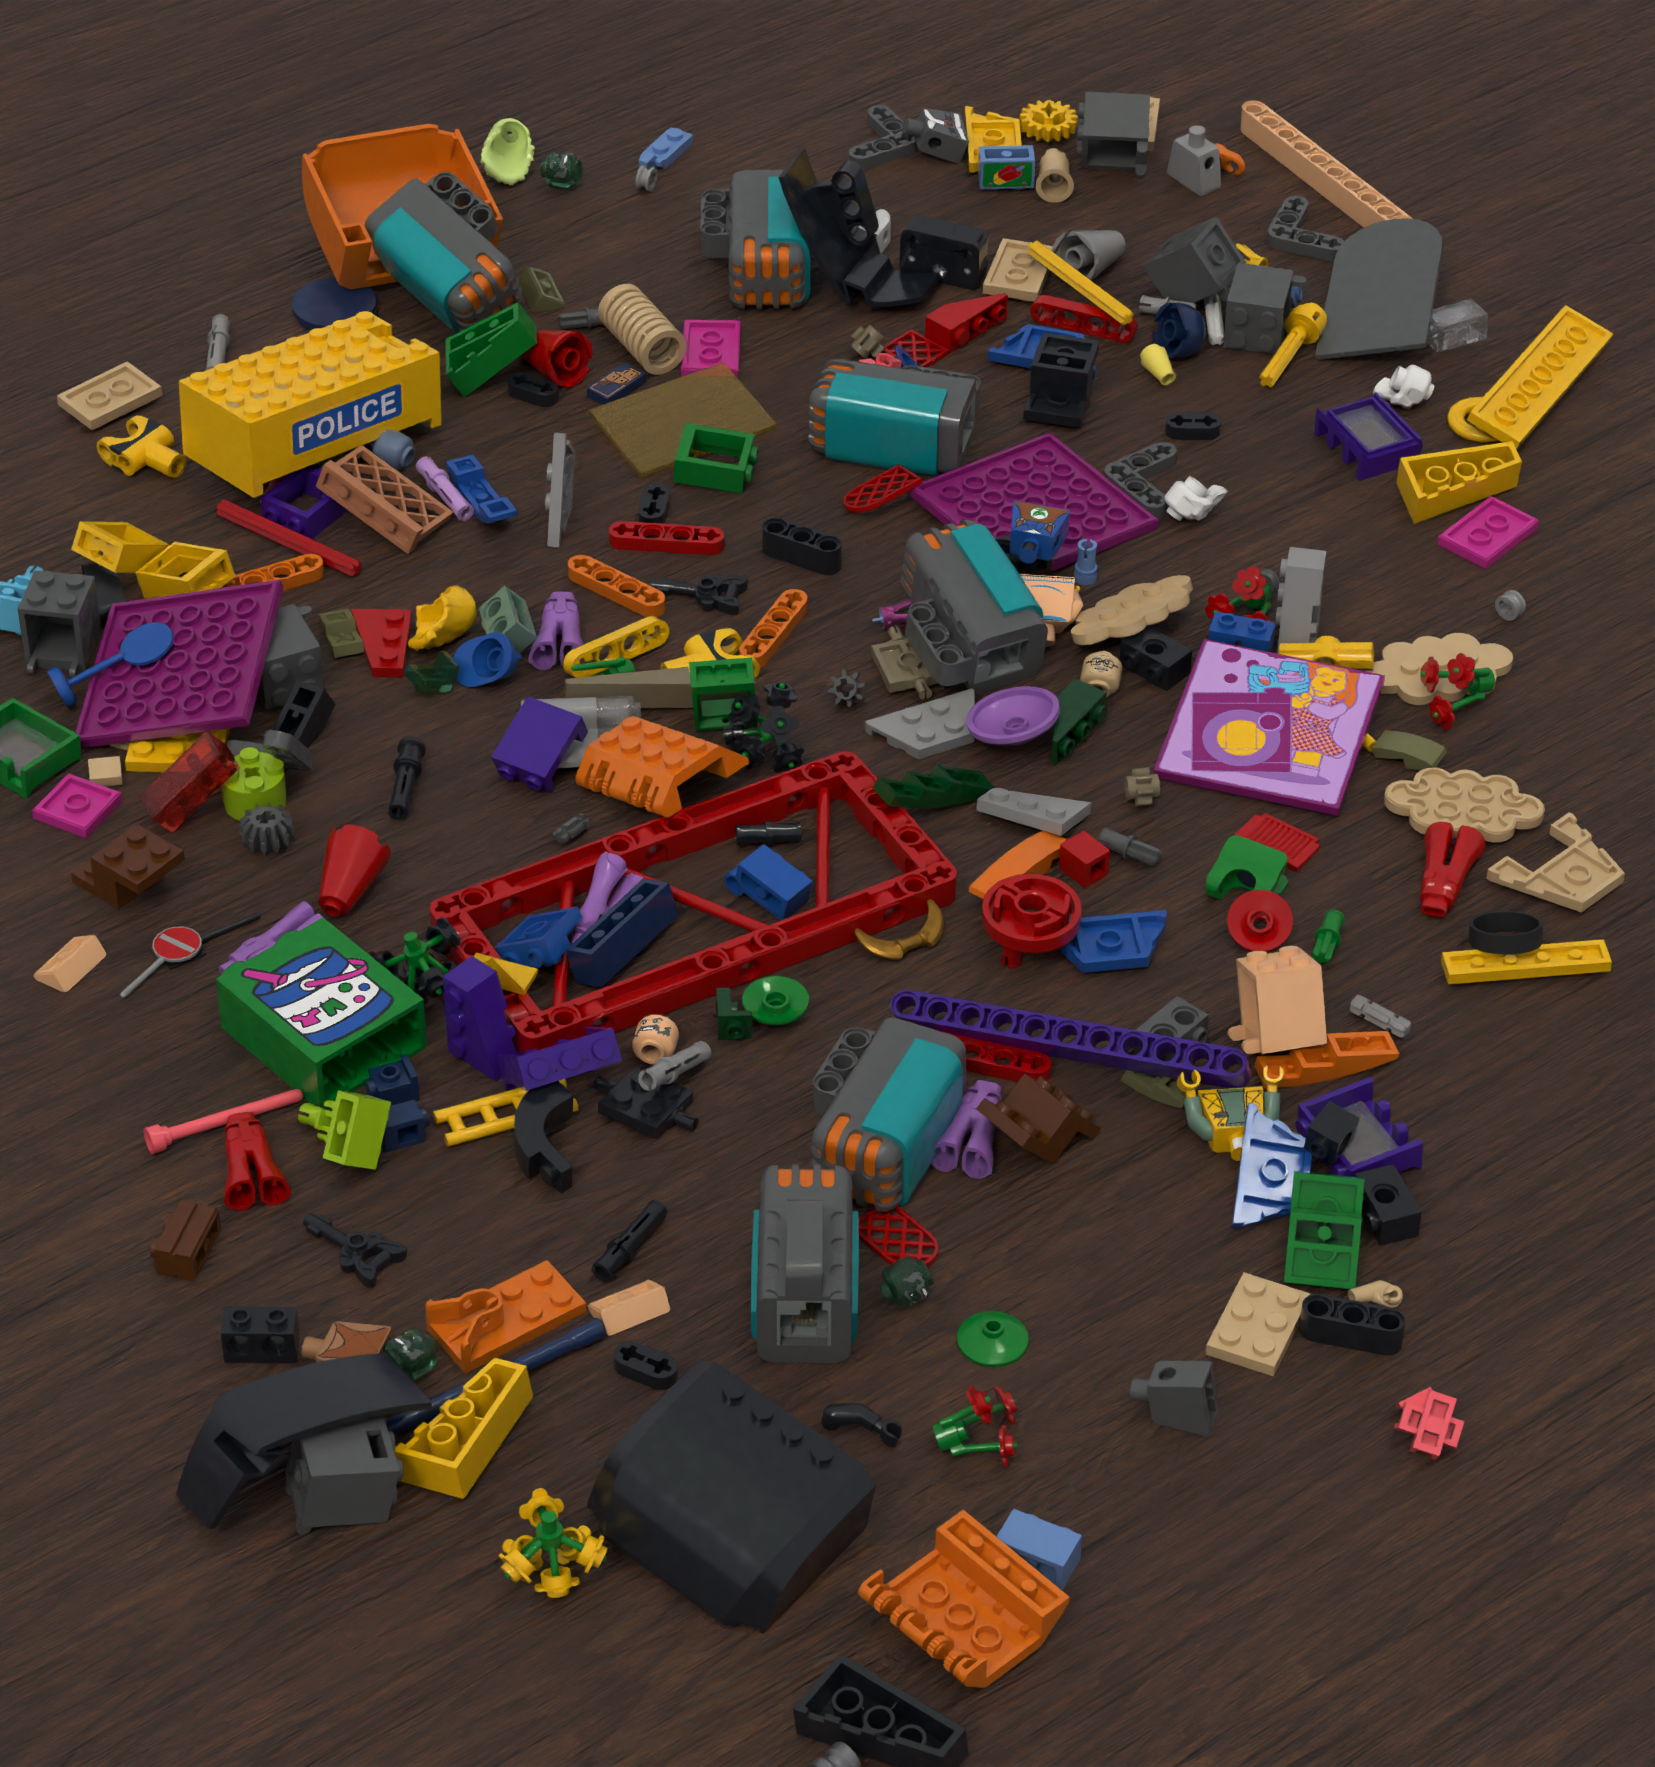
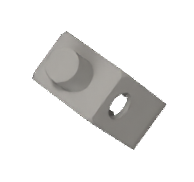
M1196 125L1189 128L1188 134L1174 140L1167 174L1199 196H1203L1221 187L1220 154L1218 147L1205 139V128Z

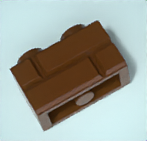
M181 1200L173 1213L168 1212L164 1219L163 1233L160 1238L155 1237L150 1248V1256L154 1258L155 1271L161 1275L171 1277L177 1275L180 1279L194 1281L221 1231L219 1210L213 1206L203 1204L198 1206L194 1202Z

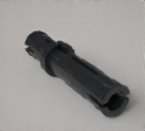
M657 1200L649 1201L643 1211L630 1223L624 1232L607 1244L606 1252L591 1268L596 1278L603 1282L609 1281L622 1264L626 1265L633 1259L634 1251L656 1226L667 1217V1209L661 1202Z

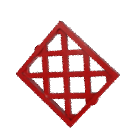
M912 329L898 338H894L893 341L884 346L885 349L881 352L895 357L896 351L890 350L895 345H900L901 347L912 346V349H905L906 352L913 354L912 359L916 364L917 362H925L920 367L926 368L935 365L936 362L949 355V349ZM909 337L912 338V341H904ZM916 345H926V349H916ZM931 353H939L936 356L931 357ZM916 354H927V357L917 358Z

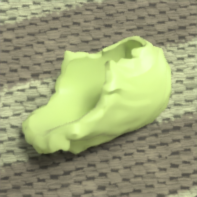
M513 118L501 119L494 124L484 142L480 163L484 166L486 175L494 178L498 183L503 182L511 186L516 185L518 181L525 180V175L529 172L528 167L531 165V161H534L533 150L535 149V146L531 145L528 128Z

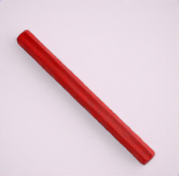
M222 500L216 506L218 516L303 555H319L323 560V564L348 576L355 577L361 572V562L246 508L228 500Z

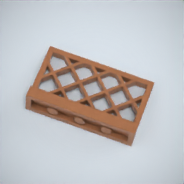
M363 445L337 462L330 460L325 463L316 484L318 489L407 554L415 550L420 540L449 521L454 513ZM361 457L370 465L358 464L357 459ZM360 473L371 474L373 479L361 478ZM380 476L389 477L393 482L381 481ZM383 490L395 491L396 496L384 495ZM403 493H410L416 499L404 498ZM406 507L419 508V513L407 512ZM426 509L434 510L440 516L428 515Z

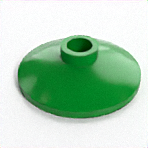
M769 976L752 982L745 989L742 996V1005L745 1011L752 1012V1019L760 1023L783 1025L798 1020L806 1013L809 1007V994L805 987L794 979L783 976Z
M999 1311L976 1313L964 1320L957 1332V1345L963 1356L971 1362L985 1367H1003L1016 1362L1025 1354L1029 1343L1028 1332L1023 1323L1014 1316Z

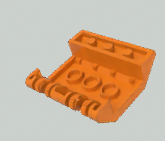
M632 716L624 719L620 725L609 732L601 734L597 740L587 746L575 780L577 785L583 788L591 789L594 792L603 791L602 794H605V796L638 808L646 807V810L649 812H654L663 817H670L682 809L677 786L701 770L728 778L749 764V759L717 744Z
M965 1510L960 1511L936 1529L935 1549L887 1584H883L884 1572L881 1569L867 1578L858 1590V1595L874 1606L879 1613L891 1615L890 1622L897 1628L899 1627L900 1631L921 1649L927 1651V1654L934 1659L944 1660L943 1667L948 1672L953 1673V1676L967 1687L987 1688L1040 1648L1070 1602V1597Z

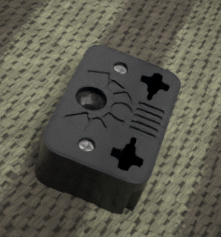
M915 215L914 218H910L900 235V270L914 273L940 272L941 279L938 283L969 290L976 289L987 271L988 235H985L984 230Z

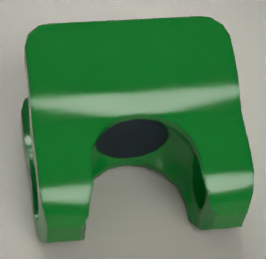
M1231 836L1226 841L1216 863L1207 876L1206 895L1216 899H1223L1230 890L1245 888L1250 891L1267 890L1282 896L1288 887V879L1285 875H1282L1287 865L1288 857L1284 852L1242 836Z

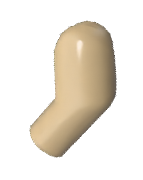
M1379 1280L1348 1290L1349 1300L1365 1303L1372 1302L1394 1308L1401 1303L1403 1292L1398 1286Z

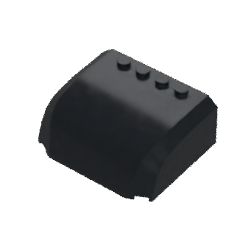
M699 1360L647 1410L617 1443L596 1478L587 1507L589 1510L592 1509L599 1522L598 1528L604 1539L721 1624L736 1627L737 1623L760 1628L759 1633L764 1634L866 1529L876 1483L861 1463L715 1361Z

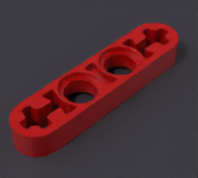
M1048 295L1038 296L1030 308L1031 317L1038 323L1117 342H1129L1138 329V323L1133 317V321L1130 324L1127 323L1121 326L1119 322L1099 307ZM1064 311L1073 312L1077 320H1069L1064 315ZM1091 318H1099L1100 320H1102L1104 326H1095L1092 323Z
M618 521L609 527V544L621 550L716 555L725 548L724 532L716 527ZM647 536H657L658 538H652V539H650V538H645V537H647ZM677 538H687V540H675V539H677Z
M948 1033L963 1042L966 1052L972 1051L979 1054L975 1058L966 1057V1071L1019 1082L1024 1074L1035 1080L1039 1076H1042L1047 1081L1051 1078L1052 1061L1046 1054ZM1004 1058L1009 1059L1012 1063L1000 1065L995 1061Z

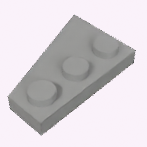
M992 788L977 799L976 811L1062 836L1090 815L1092 802L1008 791L1003 788Z

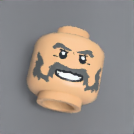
M662 1015L644 1017L638 1023L632 1040V1048L635 1055L648 1064H654L656 1060L662 1057L673 1056L679 1039L678 1028L672 1020Z

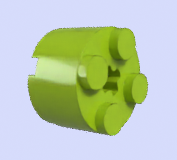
M247 747L242 749L239 755L226 761L220 768L223 803L227 814L232 818L240 821L245 816V810H255L256 804L266 807L270 803L272 807L282 805L283 809L285 808L287 794L284 763L280 759H276L268 753L259 752L256 748Z

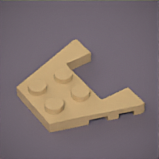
M1569 812L1551 824L1549 834L1567 845V849L1534 872L1506 856L1488 868L1486 879L1582 913L1621 885L1624 881L1625 873L1603 848H1597L1591 841L1592 835L1587 829H1581L1576 824L1577 818Z

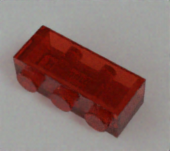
M206 731L139 797L151 819L173 833L240 766L229 747Z

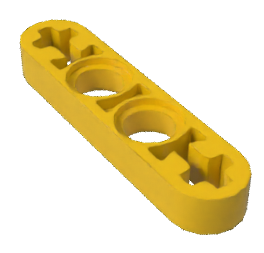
M654 616L641 619L571 650L564 658L563 668L567 674L575 678L593 676L607 668L572 671L571 667L583 663L600 662L599 654L605 646H608L609 653L601 661L614 660L622 656L631 659L665 643L669 636L668 624ZM630 635H633L634 642L632 646L625 650V640Z

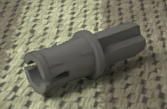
M585 307L584 311L560 314L558 318L561 329L587 326V329L590 330L591 327L603 325L598 317V309H589L588 307Z
M1107 827L1102 830L1098 839L1101 844L1109 850L1121 854L1122 858L1126 860L1132 858L1155 867L1162 856L1158 848L1137 841L1136 836H1126Z

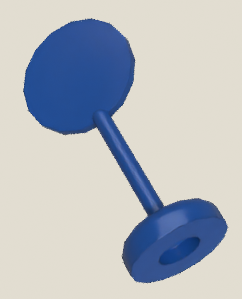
M159 622L147 623L137 627L125 637L120 647L121 652L68 680L58 667H53L47 670L66 707L69 709L77 702V698L71 688L72 686L123 659L128 664L135 666L147 665L159 660L172 647L174 641L173 632L166 624Z

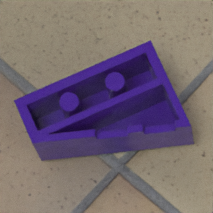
M471 956L443 976L447 1047L454 1057L461 1058L497 1082L502 1078L496 1055L502 1053L523 1054L521 1051L516 1052L512 1037L516 1035L513 1025H507L503 1010L507 1008V1004L497 972Z

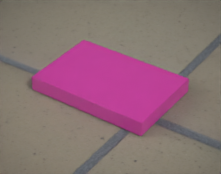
M684 320L683 336L686 340L687 349L681 360V378L738 379L741 321Z
M1490 496L1440 534L1437 544L1487 569L1536 531L1539 527V520Z

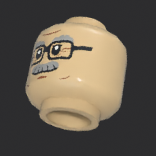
M1099 651L1092 653L1083 662L1080 681L1107 692L1108 697L1117 692L1120 686L1123 670L1122 663L1110 652Z

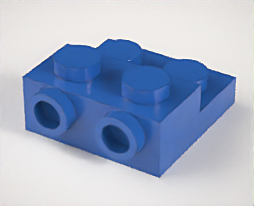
M577 906L527 916L494 949L506 961L539 968L542 965L544 967L552 966L562 959L561 955L571 945L567 936L574 931L573 927L583 917Z

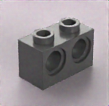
M1176 996L1136 1030L1205 1043L1209 1035L1207 1030L1209 1014ZM1133 1047V1055L1141 1052L1142 1047ZM1166 1053L1160 1060L1169 1061L1174 1058L1175 1053Z

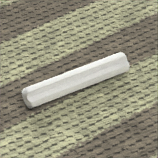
M1215 293L1204 298L1209 342L1212 345H1221L1224 342L1223 318L1220 297Z

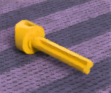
M1313 302L1305 303L1293 308L1284 325L1288 335L1259 376L1262 386L1266 384L1270 388L1274 386L1302 343L1312 344L1318 340L1327 323V314L1319 305Z

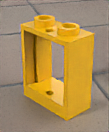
M80 521L71 550L115 573H135L166 549L169 544L127 522Z
M173 542L135 572L143 596L146 599L223 587L235 577L227 550ZM183 572H187V574H185L182 578L178 577Z

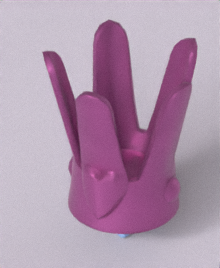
M908 599L895 605L879 607L880 618H874L872 621L881 620V623H884V630L889 629L891 626L895 627V625L906 628V625H899V623L907 622L908 614H894V612L912 605V603Z

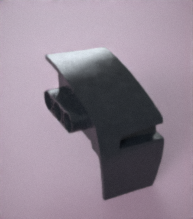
M805 147L798 149L778 178L787 204L803 239L826 278L842 300L851 303L863 291L866 304L871 307H892L924 301L941 279L940 272L914 273L898 271L893 268L890 258L880 253L875 236L879 227L878 219L862 166L855 161H846L835 172L831 180L818 182ZM844 174L848 175L852 181L847 180ZM851 200L856 201L859 207L855 206ZM859 226H862L866 232H863Z
M386 1353L357 1355L317 1362L255 1380L220 1395L188 1454L176 1495L209 1529H214L218 1526L243 1485L252 1478L266 1477L286 1456L285 1452L279 1447L280 1445L349 1422L400 1412L431 1410L432 1402Z

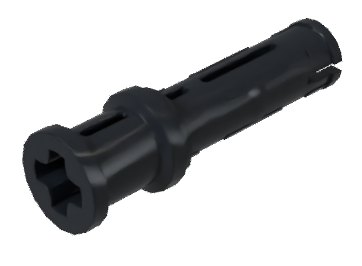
M405 737L398 743L399 757L395 759L393 765L396 778L391 803L388 808V814L394 819L401 820L408 816L414 781L422 771L420 760L425 755L426 745L416 737ZM410 746H413L412 754L409 753ZM405 788L404 793L401 794V789Z

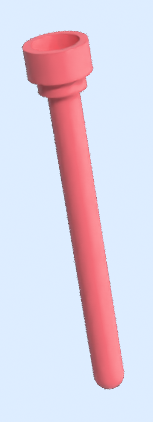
M293 1089L167 1128L166 1125L160 1127L159 1124L149 1126L143 1130L145 1142L149 1152L156 1154L165 1151L167 1146L172 1145L174 1140L228 1124L227 1118L231 1114L252 1112L254 1115L262 1114L300 1102L304 1095L300 1089Z

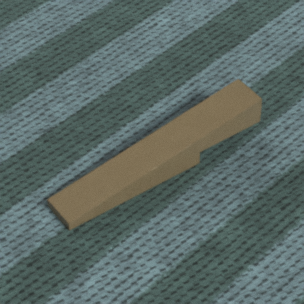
M688 667L565 679V698L596 697L597 708H693ZM754 678L755 694H756V681H755V678ZM747 691L701 694V701L736 698L741 693L747 696Z

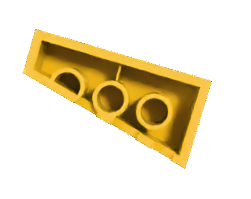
M494 1357L463 1386L464 1392L453 1400L448 1399L439 1407L440 1414L429 1424L423 1422L414 1430L415 1436L407 1444H398L395 1447L394 1453L396 1459L400 1458L403 1465L401 1482L464 1499L533 1398L527 1366Z

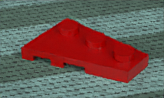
M351 609V613L355 618L357 632L363 640L364 654L372 677L403 678L412 624V610Z

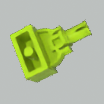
M338 1090L336 1101L327 1100L324 1103V1106L330 1107L333 1110L321 1108L311 1103L301 1105L299 1111L308 1113L309 1117L298 1114L299 1122L304 1125L313 1126L314 1129L327 1132V1134H317L318 1139L326 1143L323 1154L324 1159L346 1166L376 1170L386 1123L389 1118L390 1101L370 1095Z

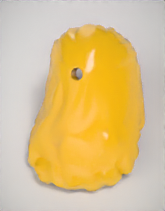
M455 585L448 587L442 592L432 605L416 606V627L418 629L416 635L409 640L408 645L415 651L423 648L430 650L433 647L449 644L456 638L464 635L477 618V608L473 596L465 588Z

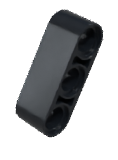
M769 518L763 522L762 552L765 555L823 575H833L841 570L842 542L838 537L782 518Z
M96 562L82 564L83 575L95 576L101 627L106 626L111 604L126 602L118 574Z
M1312 1294L1304 1298L1302 1302L1299 1329L1301 1335L1312 1342L1390 1356L1397 1354L1403 1346L1406 1320L1401 1311L1392 1307L1323 1294Z

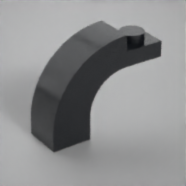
M559 1081L530 1089L522 1098L515 1114L514 1148L517 1162L528 1179L539 1173L546 1184H552L562 1194L572 1188V1165L549 1143L546 1137L554 1128L573 1117V1095Z

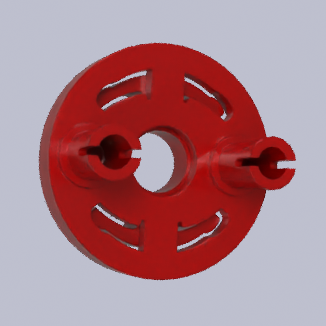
M1019 874L995 883L987 891L983 899L982 924L987 934L995 942L1002 945V965L1005 966L1007 964L1008 958L1007 968H1018L1022 964V952H1048L1069 943L1076 936L1081 925V901L1076 892L1066 883L1046 875ZM1035 909L1038 910V912H1028L1025 910Z

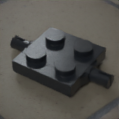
M635 1067L619 1082H613L601 1075H598L594 1080L593 1088L607 1094L598 1102V1113L653 1138H657L665 1129L673 1125L683 1127L690 1132H694L698 1126V1118L683 1113L693 1102V1091L673 1082L661 1084L655 1089L647 1091L639 1084L638 1076L643 1070L639 1067Z

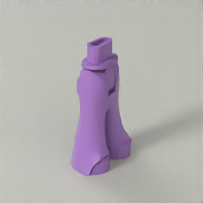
M553 592L545 603L540 631L530 649L528 659L529 663L539 670H548L553 665H556V639L558 635H562L560 646L561 666H563L564 658L568 652L584 645L580 633L578 602L574 599V595L571 592Z
M607 851L599 856L587 898L580 909L583 918L573 927L574 931L571 933L572 940L570 944L576 941L643 879L642 876L633 873L623 876L627 868L626 862L620 856L608 853Z
M300 902L271 929L257 937L244 941L235 952L231 953L228 957L229 961L219 966L221 975L231 964L237 961L246 962L274 946L285 933L292 930L300 931L321 919L322 916L319 913L315 915L313 908L307 902Z
M978 1080L975 1082L974 1087H970L966 1094L963 1095L957 1114L934 1145V1150L940 1147L932 1161V1166L937 1170L948 1172L956 1169L964 1140L972 1132L962 1155V1171L976 1179H982L992 1174V1147L996 1125L976 1108L984 1098L994 1104L1002 1100L1000 1095L1001 1087L998 1084Z

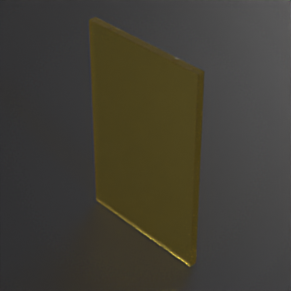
M724 362L589 410V415L640 477L674 466L675 456L685 423L755 434L754 436L777 427L775 421ZM694 450L692 458H696L710 452Z

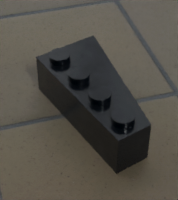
M841 1654L835 1658L793 1708L798 1735L829 1745H833L835 1742H843L856 1754L896 1767H959L969 1754L965 1728Z

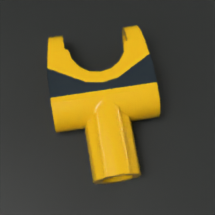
M136 415L126 422V428L130 437L115 438L106 436L97 442V451L102 460L115 470L128 476L135 474L147 465L175 479L183 473L186 466V457L171 449L175 444L171 431L164 425L142 416Z
M725 628L691 637L684 646L686 656L661 663V669L688 667L690 672L689 662L752 657L754 678H756L760 672V664L753 656L733 655L739 650L742 638L736 630ZM734 638L732 644L722 646L726 639Z

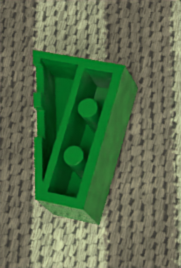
M517 302L446 338V376L465 398L537 343L536 324Z

